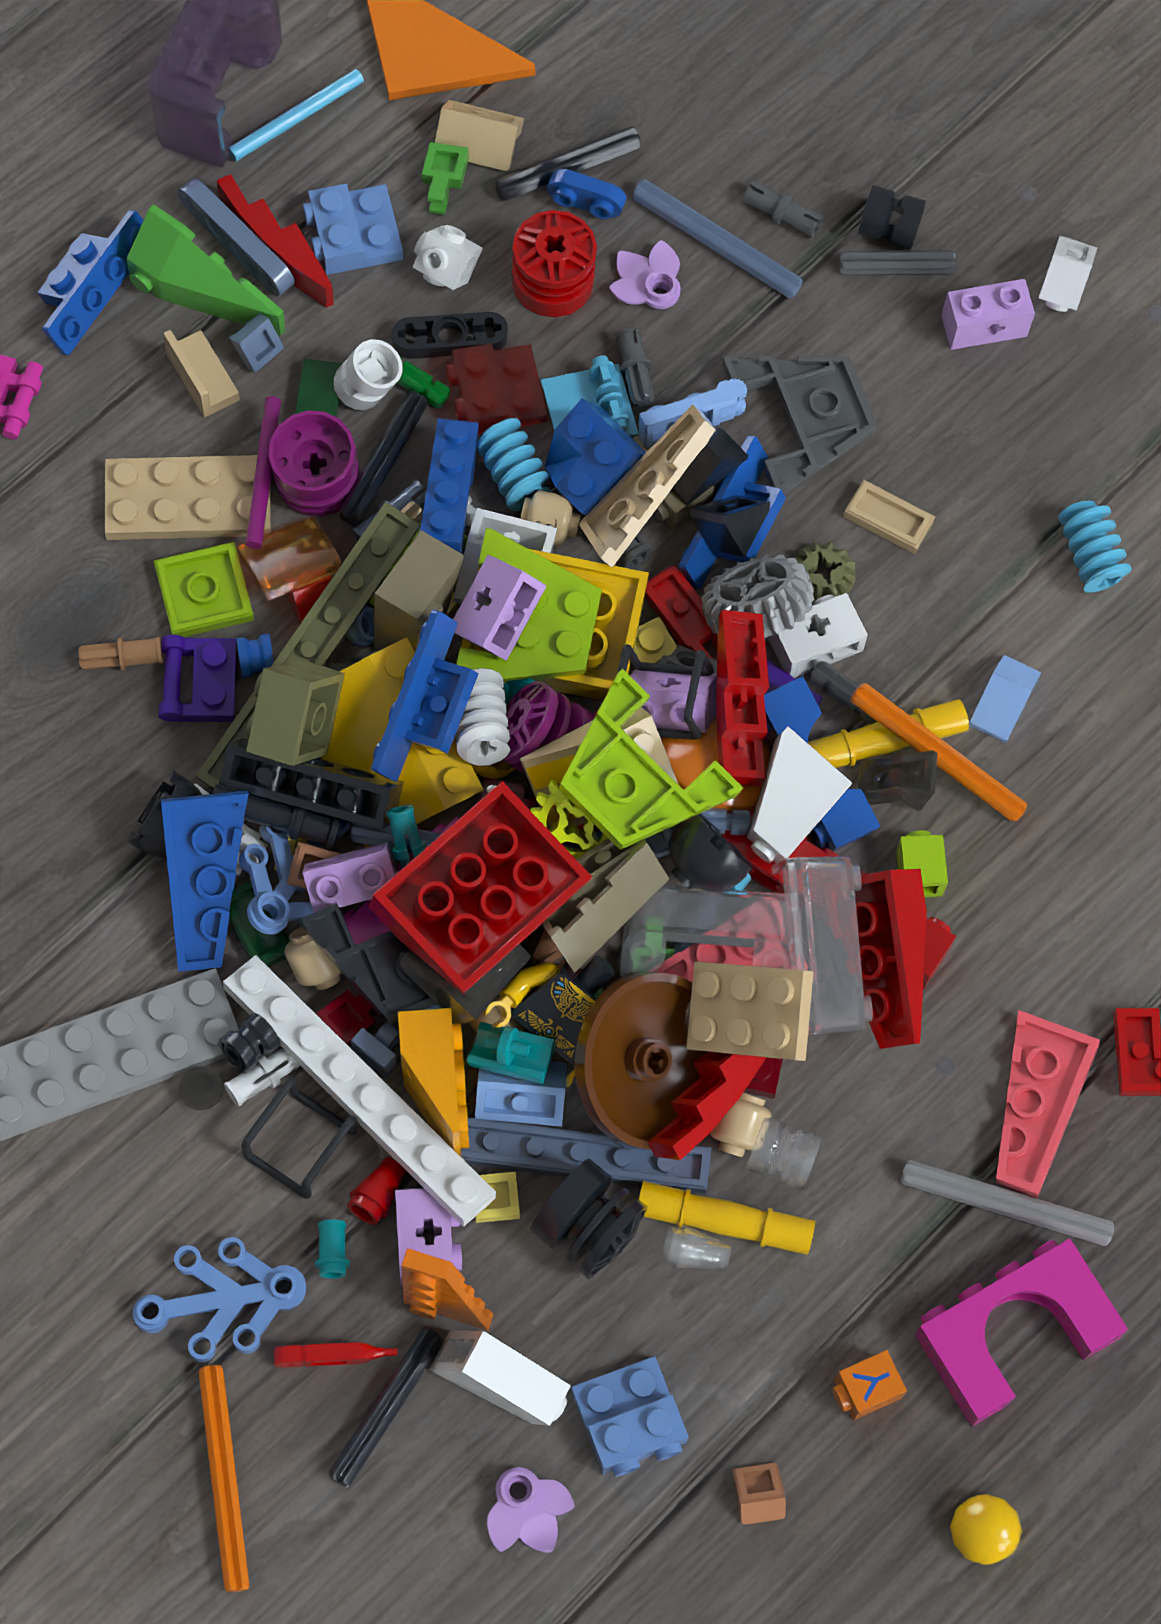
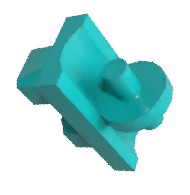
M479 1023L474 1046L466 1061L469 1066L540 1084L544 1083L556 1047L554 1039L518 1031L515 1027H492L493 1024Z

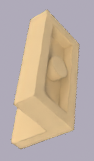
M448 100L441 108L435 143L467 147L469 150L468 162L507 171L511 166L516 139L522 132L524 118Z
M171 330L163 333L166 354L204 418L240 401L237 388L201 330L177 341Z

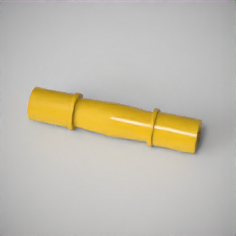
M960 699L925 709L917 708L914 709L913 714H910L911 717L939 738H945L969 730L967 712ZM879 722L850 732L843 729L839 733L808 741V744L835 768L846 765L854 766L857 760L884 755L909 747L907 743Z
M643 1181L639 1200L648 1207L644 1215L646 1218L676 1224L679 1228H682L683 1224L723 1236L760 1242V1247H765L766 1245L804 1255L809 1254L815 1220L773 1211V1208L769 1207L767 1211H763L729 1200L690 1194L691 1189L682 1190Z

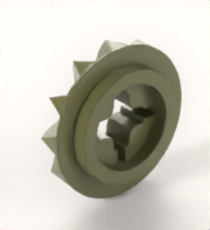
M813 541L810 546L799 549L795 559L798 564H803L805 571L809 574L814 589V601L826 595L837 597L844 593L848 594L851 591L856 579L855 562H852L846 549L841 550L834 546L832 541L826 544H817ZM818 560H821V563H824L826 568L834 569L830 572L829 583L823 578L822 574L812 573L817 570Z

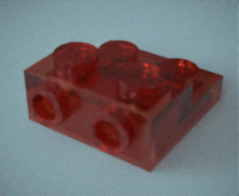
M492 343L452 350V362L446 363V371L450 387L457 386L459 398H454L457 421L479 423L478 434H482L492 425L510 418L519 419L521 422L520 427L547 422V410L531 344L494 351Z

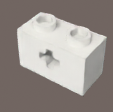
M844 593L837 597L826 595L812 603V610L805 614L803 621L794 622L792 630L785 629L779 633V636H768V640L782 669L796 678L813 671L821 661L832 664L862 652L868 634L848 594Z

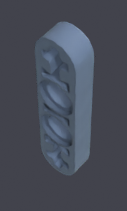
M192 178L178 189V196L186 209L273 295L280 296L294 285V277L288 267L199 179Z

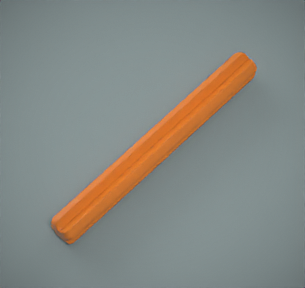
M867 683L860 684L853 692L850 699L853 704L1007 819L1017 821L1023 815L1027 808V803L870 685Z
M208 1365L201 1367L198 1372L223 1583L227 1592H240L249 1588V1577L224 1371L221 1365Z

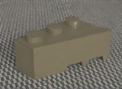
M420 531L375 592V650L380 651L407 637L414 652H416L420 641L421 628L428 620L431 611L434 609L447 615L463 562V554L426 532Z
M608 838L576 859L592 876V879L542 923L574 973L669 880V877L645 839L620 850Z

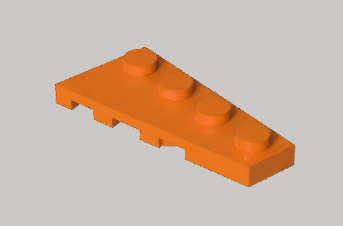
M407 1248L401 1264L403 1299L404 1304L410 1306L409 1311L427 1319H435L437 1314L489 1331L494 1315L490 1309L484 1308L485 1302L481 1298L474 1297L475 1290L472 1286L464 1283L465 1278L450 1261Z

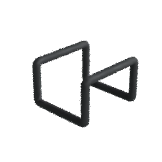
M624 645L617 674L622 669L627 670L628 660H630L633 667L637 670L692 675L684 711V721L690 731L657 728L660 737L699 739L701 732L692 718L700 675L709 676L714 673V668L703 650L697 651L694 666L640 662L631 645Z
M290 1076L244 1137L241 1143L245 1159L301 1197L309 1199L312 1196L311 1183L347 1133L350 1135L357 1133V1122L354 1116H349L344 1121L300 1092L296 1078ZM289 1091L295 1099L340 1128L307 1173L301 1185L254 1155L250 1146Z

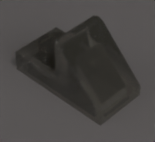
M932 750L860 761L858 789H862L869 805L903 801L914 810L921 811L935 793L938 753Z

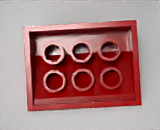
M502 781L374 893L369 908L402 943L460 993L464 994L592 879V876Z

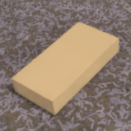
M864 479L843 516L847 520L913 554L917 552L935 519V516Z

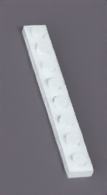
M256 955L223 981L224 990L249 1015L257 1013L266 1019L275 1030L280 1040V1046L351 1116H354L356 1121L463 1227L496 1198V1191Z

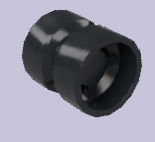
M873 185L863 212L858 234L878 241L886 236L890 244L911 250L922 219L926 200L909 195H904L901 199H898L894 191ZM893 211L902 214L899 226L889 224Z

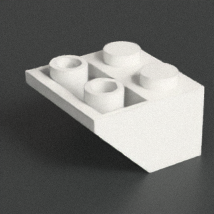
M477 508L467 539L453 602L462 604L476 578L486 528L493 529L528 549L553 553L557 528Z

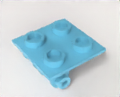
M607 356L594 358L592 360L593 366L589 370L541 379L554 431L580 399L583 398L601 407L630 437L639 435L619 363L613 364L612 361H608Z

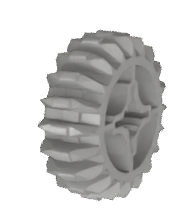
M767 554L760 559L751 557L749 561L744 563L737 561L736 566L724 568L722 575L712 577L711 584L704 587L705 594L701 597L702 609L707 625L711 627L712 633L716 634L719 631V615L722 610L762 614L764 636L766 639V637L771 635L779 636V633L785 629L792 630L794 622H801L805 619V614L812 610L811 603L814 601V589L808 572L805 571L803 564L797 563L795 558L786 559L784 555L771 558Z

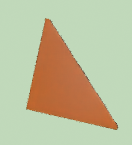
M366 0L389 101L535 76L536 68L533 62L424 0Z

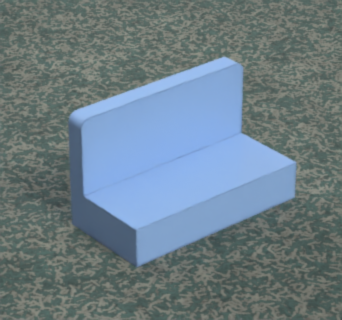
M551 1061L543 1084L479 1069L475 1119L562 1126L567 1064Z

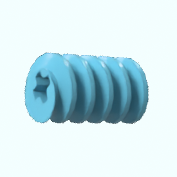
M510 418L492 425L478 438L477 451L484 458L486 468L491 471V478L498 484V491L503 497H506V506L511 511L519 512L523 509L526 497L532 498L535 492L539 490L551 492L549 487H542L549 481L550 476L546 471L538 472L542 467L541 459L531 458L535 454L534 446L531 444L524 445L528 440L527 433L524 431L517 432L521 422L517 418Z
M1091 500L1077 502L1068 506L1058 517L1060 523L1065 525L1063 533L1066 539H1069L1068 547L1071 553L1075 554L1073 561L1076 567L1080 569L1078 575L1081 582L1085 583L1083 588L1085 593H1094L1108 589L1119 583L1122 577L1132 571L1130 564H1117L1125 559L1127 556L1124 549L1112 550L1122 541L1119 535H1107L1116 528L1115 521H1102L1110 515V507L1105 505L1097 506L1095 501Z

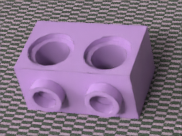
M389 842L307 863L303 869V876L314 913L336 903L338 907H343L372 899L373 894L397 874Z

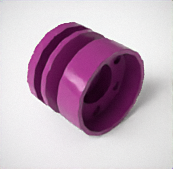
M308 410L291 415L278 425L270 439L268 456L279 496L288 507L307 516L322 517L338 512L360 475L355 444L351 432L339 418L326 412ZM320 468V474L312 475L313 469Z
M534 681L518 691L506 705L507 729L510 736L507 744L511 750L507 757L501 761L510 764L519 772H525L520 758L593 721L596 715L578 703H570V700L564 694L555 691L544 681Z

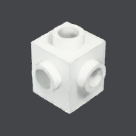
M450 225L440 226L421 235L414 249L417 258L412 268L423 273V278L429 283L437 286H447L454 290L469 282L483 248L466 239V234L460 229Z

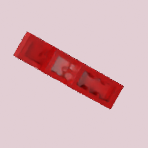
M231 174L218 179L219 199L288 267L294 277V286L326 308L334 305L333 286L297 224L294 223L281 229L263 198L248 204Z
M722 610L719 615L716 677L718 763L740 785L760 787L765 780L762 740L767 734L764 695L769 689L763 615L759 613Z
M708 1051L695 1061L694 1065L701 1078L670 1102L678 1117L647 1142L654 1156L682 1160L717 1126L739 1100L766 1057Z

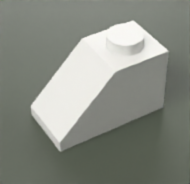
M1063 236L1059 237L1039 295L1040 299L1046 300L1045 304L1048 307L1063 312L1068 311L1069 308L1077 310L1097 247Z

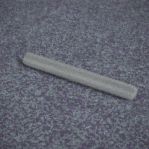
M908 1160L902 1170L901 1183L906 1186L1102 1246L1108 1245L1113 1236L1114 1223L1106 1219L913 1160Z

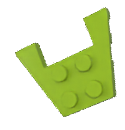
M486 528L478 567L481 569L487 555H490L524 571L545 584L546 588L507 661L492 653L460 647L456 665L472 670L480 668L492 669L500 673L503 677V683L510 680L527 678L537 680L585 674L602 589L497 531Z
M624 669L618 672L558 788L620 850L736 797L743 789L716 760L686 789H682L620 728L650 698V695Z

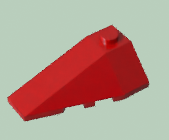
M921 869L886 870L821 883L827 927L832 939L839 940L847 959L843 962L848 975H854L862 994L860 1004L879 1048L885 1049L919 1044L921 1039L927 917Z

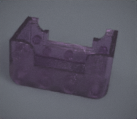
M186 0L148 81L157 139L162 146L222 168L224 167L230 155L232 141L230 134L226 129L222 128L221 118L226 110L225 101L216 99L215 95L231 61L250 68H263L271 64L275 59L282 44L279 0Z

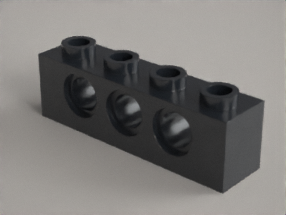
M241 738L228 743L219 782L221 786L239 791H248V793L380 830L390 825L386 811L399 805L404 781L397 780L395 782L379 774L320 758L291 766L246 752L249 740L247 738Z

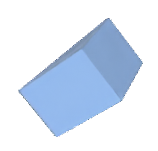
M1004 655L987 684L969 722V726L1006 743L1041 672Z

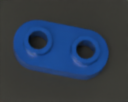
M567 169L555 170L547 186L548 193L558 205L563 207L573 206L605 220L620 216L627 199L625 193L619 187Z

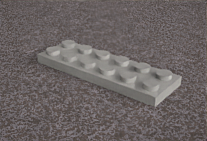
M216 968L1 1046L0 1141L226 1058L220 1049L218 1041L227 1032L237 1031L239 1028Z

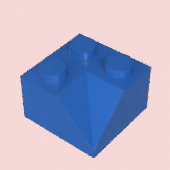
M581 398L555 428L545 468L554 486L582 514L587 515L643 457L646 451L601 407Z

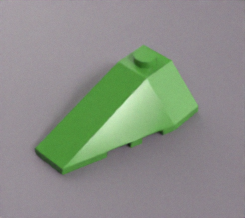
M153 204L149 208L127 256L132 284L141 292L146 294L151 292L161 300L245 325L247 321H251L258 314H262L269 318L277 335L281 336L285 332L284 311L246 278H239L238 281L233 278L231 271L224 264L225 260L219 254L214 252L211 256H208L192 242L196 234Z

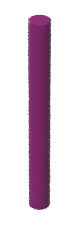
M275 396L266 397L264 403L245 544L252 549L261 548L263 542L272 467L268 456L270 439L278 427L281 399Z

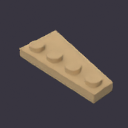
M693 404L579 522L581 529L599 557L610 567L614 566L716 431L706 416Z

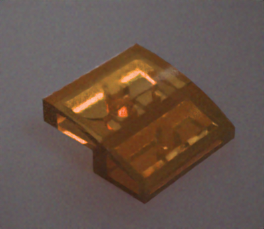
M313 516L264 535L262 547L259 549L249 548L245 544L237 546L242 561L252 572L257 588L267 601L335 574L342 565V561L331 541Z

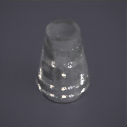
M682 1224L680 1228H669L663 1248V1261L672 1263L673 1268H719L725 1270L730 1259L731 1244L722 1242L719 1239Z

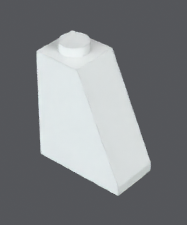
M789 727L774 742L765 773V780L762 783L747 838L753 842L752 850L761 859L768 863L774 861L778 865L790 856L852 784L850 780Z
M450 1330L429 1369L477 1396L536 1425L550 1426L552 1421L560 1417L566 1407L567 1399L565 1396L571 1386L484 1331Z

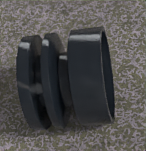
M590 1158L576 1167L561 1183L539 1211L530 1227V1231L551 1249L560 1246L570 1237L574 1241L566 1256V1261L570 1265L576 1263L586 1253H589L580 1268V1273L587 1279L592 1278L603 1267L611 1264L623 1252L637 1233L639 1223L648 1208L643 1202L637 1200L622 1212L621 1210L630 1197V1191L626 1188L617 1192L609 1200L605 1198L604 1195L612 1181V1176Z

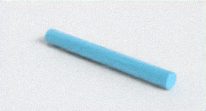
M357 69L352 70L227 148L230 157L237 162L362 84L364 79Z

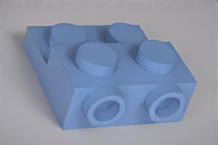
M346 183L308 191L309 203H303L304 217L307 227L314 226L317 237L311 238L312 249L317 260H323L326 275L404 260V252L386 184L349 191Z
M655 1356L571 1387L572 1395L602 1475L613 1471L615 1477L623 1476L639 1469V1461L655 1455L657 1461H662L683 1452L681 1445L687 1443L689 1436L674 1397L669 1393Z

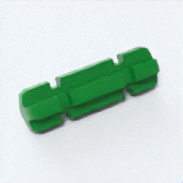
M402 362V374L397 382L399 385L409 391L423 394L427 397V402L435 408H442L450 397L449 387L439 381L432 382V376L410 362Z

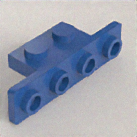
M129 210L109 238L81 233L70 245L69 251L57 267L50 272L46 282L38 291V295L46 304L58 306L43 326V332L61 354L70 355L129 274L127 256L144 221L137 211Z
M748 435L741 448L748 454V459L730 472L724 481L719 484L713 502L738 495L770 502V510L745 557L710 550L699 530H697L689 547L684 550L679 565L686 579L694 588L700 589L717 557L743 563L749 561L751 557L755 559L786 500L780 488L756 484L764 469V461L768 460V456L756 436Z
M433 609L428 620L421 628L420 641L412 661L406 667L401 691L397 701L390 708L389 722L382 740L374 750L371 770L388 780L395 782L398 780L412 743L448 754L478 677V673L470 668L444 661L457 628V622L441 611Z

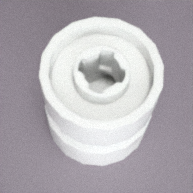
M371 339L362 342L336 371L334 389L338 398L345 405L355 410L373 408L401 377L402 361L398 352L382 340Z

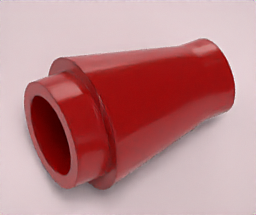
M385 1157L381 1164L350 1192L351 1200L347 1204L348 1209L358 1219L370 1225H376L380 1219L387 1218L396 1195L395 1190H398L406 1170L396 1160Z

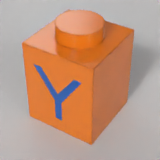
M888 1350L839 1371L834 1379L837 1386L832 1387L833 1395L842 1412L849 1410L853 1421L902 1399L907 1392Z

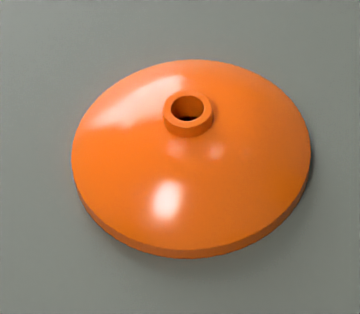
M716 717L707 731L701 733V737L697 740L661 737L677 782L682 789H686L715 760L718 762ZM762 740L764 768L766 773V769L771 755L770 749ZM762 784L760 787L741 785L743 789L736 797L713 808L727 809V812H733V809L755 810Z

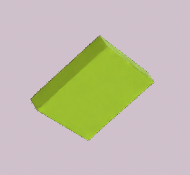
M234 542L154 560L172 635L187 637L254 621Z

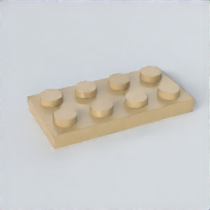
M257 455L105 459L106 540L246 537ZM270 490L263 536H271Z

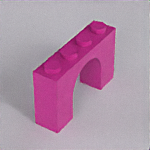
M1070 1238L1059 1245L1054 1239L1046 1242L1032 1252L1035 1258L1023 1266H1020L1018 1261L1007 1265L995 1274L998 1279L996 1282L986 1288H983L981 1283H977L957 1296L960 1300V1303L948 1310L945 1309L943 1304L939 1305L920 1318L923 1324L918 1328L915 1336L971 1427L1008 1406L1016 1398L986 1346V1321L990 1312L996 1307L1018 1300L1030 1301L1043 1306L1059 1321L1083 1360L1119 1340L1128 1331L1127 1326Z

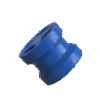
M269 633L261 634L255 640H248L245 637L236 638L242 679L251 678L254 673L263 672L264 668L272 666L274 660Z

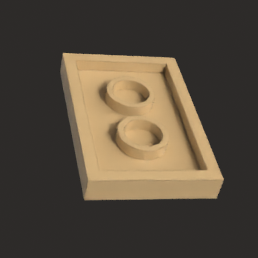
M694 961L687 1049L806 1061L814 971Z

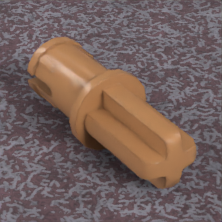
M123 637L118 638V642L84 645L79 647L78 651L79 664L83 670L121 667V670H126L127 666L160 664L164 662L160 637L124 641Z

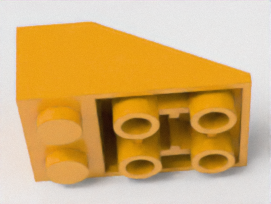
M451 1008L398 1012L404 1087L429 1126L461 1157V1149L469 1148L461 1023L452 1024Z

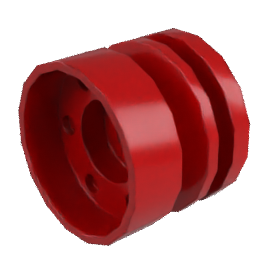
M549 210L539 212L523 221L515 233L512 249L511 283L516 298L526 309L540 316L554 318L566 316L583 307L592 295L597 243L593 231L583 219L565 211Z

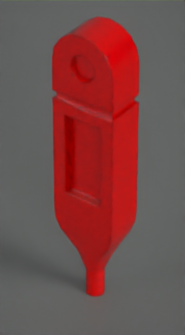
M358 1342L310 1344L305 1346L287 1345L274 1348V1366L292 1368L357 1365L384 1356H398L397 1348H382Z

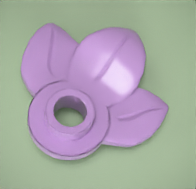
M662 240L653 247L649 258L626 251H619L617 254V272L621 279L612 283L609 289L618 300L626 304L646 303L656 309L669 308L680 297L681 288L676 278L680 269L679 258L674 250ZM664 289L667 293L657 294L654 290Z
M515 1467L505 1471L499 1477L496 1484L495 1493L498 1502L493 1506L487 1517L488 1532L493 1545L499 1552H503L520 1538L524 1544L536 1551L551 1553L558 1536V1525L555 1516L563 1515L575 1507L569 1491L556 1480H538L536 1475L526 1468ZM516 1483L524 1485L527 1489L526 1496L522 1499H514L509 1493L512 1485Z

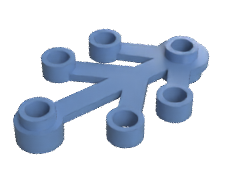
M340 820L335 840L339 839L350 828L351 821ZM260 825L261 837L271 844L279 883L272 891L265 866L268 862V853L259 844L248 845L239 855V864L244 871L250 873L255 897L249 902L247 907L248 919L255 929L270 935L282 931L287 926L288 921L299 920L314 912L311 902H287L294 892L308 891L307 889L287 884L293 858L288 837L286 836L287 832L279 830V834H277L269 826ZM310 840L306 842L324 848V844ZM248 854L255 855L259 863L252 862ZM263 910L268 911L271 914L272 919L268 918L264 914Z
M229 1237L224 1239L218 1248L219 1257L223 1264L229 1267L238 1266L260 1282L241 1286L202 1260L200 1252L195 1247L190 1245L182 1246L174 1255V1263L177 1270L184 1275H193L215 1291L165 1301L157 1295H145L135 1303L133 1318L140 1330L153 1334L162 1331L170 1319L218 1310L204 1331L193 1335L188 1343L191 1357L198 1362H207L214 1357L217 1343L244 1305L262 1302L249 1324L240 1325L233 1333V1342L236 1349L241 1353L250 1354L258 1349L261 1335L278 1311L291 1310L303 1301L306 1294V1282L302 1273L288 1265H280L272 1269L248 1253L240 1239ZM230 1245H236L241 1249L239 1256L235 1259H228L224 1256L225 1249ZM191 1253L196 1256V1262L193 1266L183 1267L180 1264V1259L184 1254ZM281 1280H288L292 1284V1289L286 1294H280L275 1290V1286ZM148 1305H155L159 1308L158 1315L153 1319H146L142 1316L143 1309ZM242 1333H253L255 1335L253 1344L242 1346L238 1342V1338ZM200 1340H206L211 1344L210 1350L204 1355L194 1352V1346Z

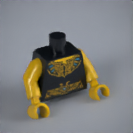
M597 955L583 969L579 968L575 973L566 959L561 960L558 964L545 962L524 968L500 992V999L498 1001H488L483 1004L481 1015H487L494 1006H497L501 1015L492 1027H503L513 1017L534 1035L554 1039L556 1042L554 1051L574 1066L576 1044L583 1021L591 1006L606 990L603 985L614 974V969L605 959ZM575 1070L566 1077L565 1083L567 1087L573 1082Z

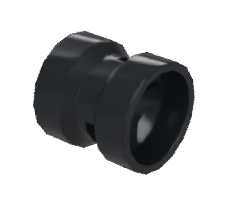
M252 1013L242 1021L241 1029L227 1032L218 1041L220 1049L227 1060L243 1074L249 1072L257 1065V1060L261 1055H270L280 1047V1040L275 1030L266 1019L257 1013Z

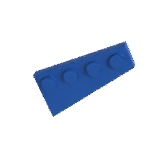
M248 791L161 799L178 972L222 967Z

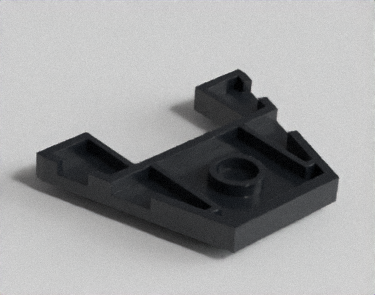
M337 903L298 920L304 931L388 1025L399 1021L398 1012L424 1010L460 994L454 986L402 943L391 931L355 945Z

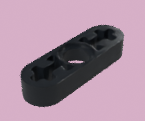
M495 312L407 317L399 320L392 329V346L399 356L406 359L496 353L505 347L508 340V324L503 316ZM472 327L473 340L468 341V328ZM486 327H493L495 338H487L485 333ZM445 328H455L462 336L454 343H446L438 335ZM427 330H432V343H428ZM405 333H413L415 343L407 344Z

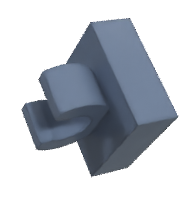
M258 314L251 321H247L241 330L229 336L245 367L254 373L284 349L269 318L262 314Z
M385 1023L376 1035L372 1036L362 1028L351 1040L352 1050L369 1067L386 1079L397 1067L396 1054L392 1050L400 1042L398 1037L399 1031L390 1024Z

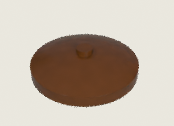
M643 972L627 976L611 985L597 998L581 1026L575 1050V1077L579 1096L594 1124L608 1137L626 1146L650 1149L647 1142L678 1117L670 1102L701 1078L694 1062L708 1051L687 1049L692 982L683 977L656 972Z

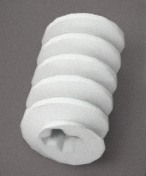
M480 668L473 670L478 673V677L455 737L459 756L470 764L483 766L500 762L507 757L511 749L507 744L510 736L507 729L508 717L506 716V703L504 702L503 677L499 672L492 669Z

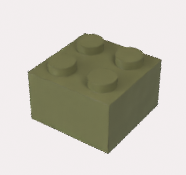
M300 659L264 668L255 684L254 692L257 702L255 712L250 717L246 727V737L249 738L246 752L291 766L327 755L345 673Z

